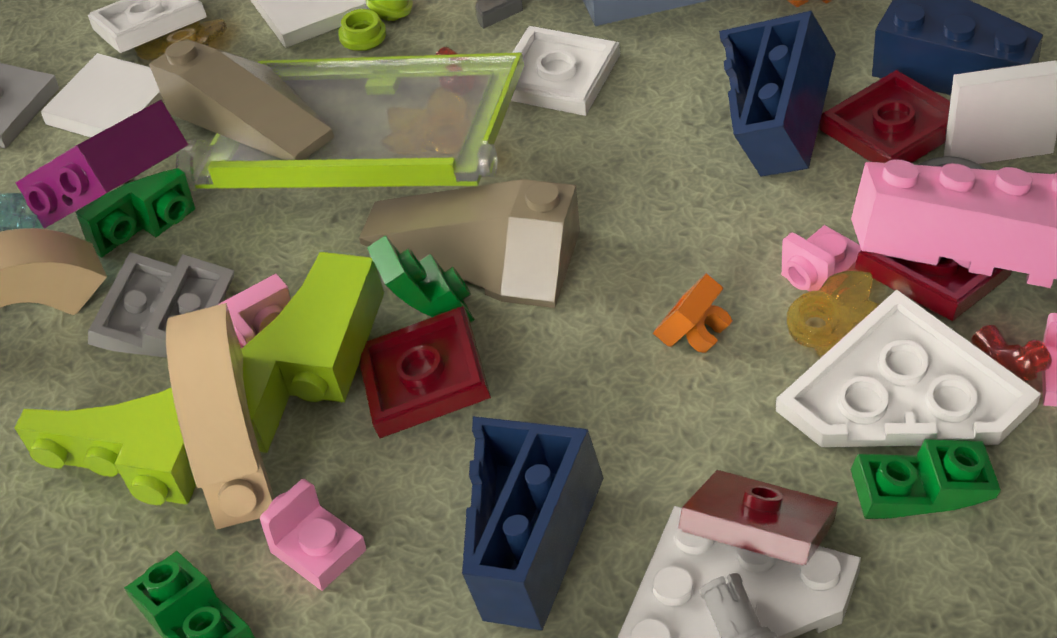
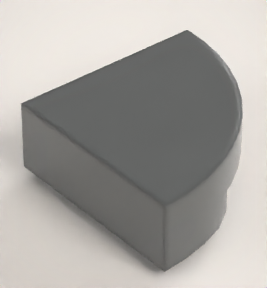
M477 0L475 5L477 20L483 29L523 11L522 0Z

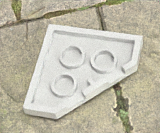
M896 289L776 398V412L820 447L921 446L924 439L983 441L985 445H999L1038 406L1041 393Z
M674 506L618 638H721L706 602L701 597L699 591L705 584L721 576H724L726 584L729 583L727 576L732 573H738L741 576L742 584L761 627L770 628L771 632L776 633L777 638H794L813 629L820 633L842 624L860 571L861 557L819 546L807 565L801 566L681 532L682 530L678 529L682 508Z

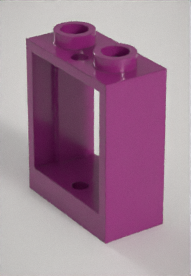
M159 100L74 146L15 183L23 194L28 207L34 212L45 229L182 150L189 144L163 101Z

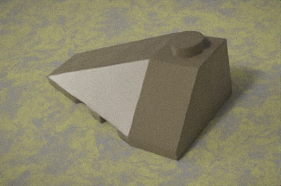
M189 39L173 43L166 49L165 54L149 64L170 115L282 160H305L334 138L332 129L269 66Z
M521 179L375 201L359 240L360 244L368 247L386 235L400 253L409 248L419 261L431 254L444 271L454 267L464 281L484 288L485 295L501 302L555 308L580 233L576 185Z

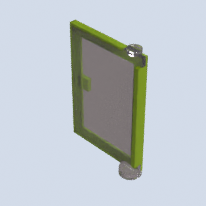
M522 52L258 61L260 64L269 66L332 129L334 138L305 160H282L216 133L210 145L203 139H186L189 145L177 152L176 168L185 172L190 191H204L213 188L478 186L481 177H494L496 174L497 152L494 143L524 68Z

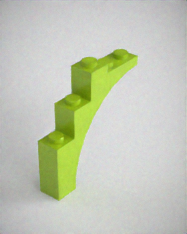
M319 252L303 285L280 314L241 348L246 400L260 452L268 453L290 395L310 402L329 400L345 403L361 359L362 351L385 294L372 257ZM171 387L159 393L111 406L69 411L23 409L14 427L28 449L31 458L37 463L54 469L62 468L64 465L83 467L108 477H113L120 473L132 496L150 505H161L165 501L188 505L196 487L184 446Z

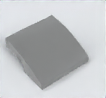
M129 252L88 330V344L116 352L167 358V319L220 304L234 278V270L182 254L177 266H173Z

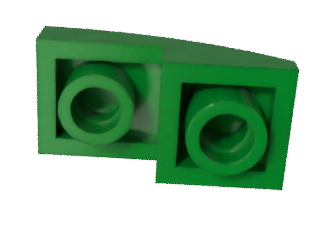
M176 168L125 184L90 202L75 213L85 240L93 244L97 255L102 258L120 244L127 242L142 229L155 238L174 224L181 222L196 208L185 172Z
M386 235L367 247L385 285L406 304L430 317L463 306L470 323L475 320L464 301L465 298L471 295V292L454 267L444 271L431 254L419 261L409 248L400 253Z
M924 439L917 455L857 454L850 469L864 519H889L957 510L995 499L1001 491L983 441Z
M178 551L163 561L155 563L143 575L124 587L129 598L162 638H255L249 625L216 596L208 578Z

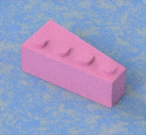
M890 160L886 163L865 162L851 217L862 251L937 265L941 257H946L967 268L968 272L987 276L992 275L994 267L1027 273V284L1051 288L1053 280L1057 279V173H1029L1013 167H1005L1000 170L970 169L967 166L954 163L946 164L943 167L914 165L904 160Z

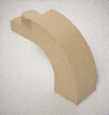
M23 228L0 232V308L6 305L30 302L44 304L75 315L107 278L93 244L49 229Z
M227 303L170 317L167 319L166 326L169 376L178 422L197 489H203L216 530L259 519L275 497L249 414L243 381V354Z

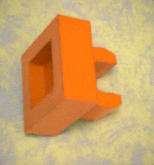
M706 273L681 296L653 334L669 347H672L686 334L689 344L696 351L706 353L718 340L707 331L705 324L709 325L715 332L721 333L733 321L728 312L723 308L711 305L724 288Z

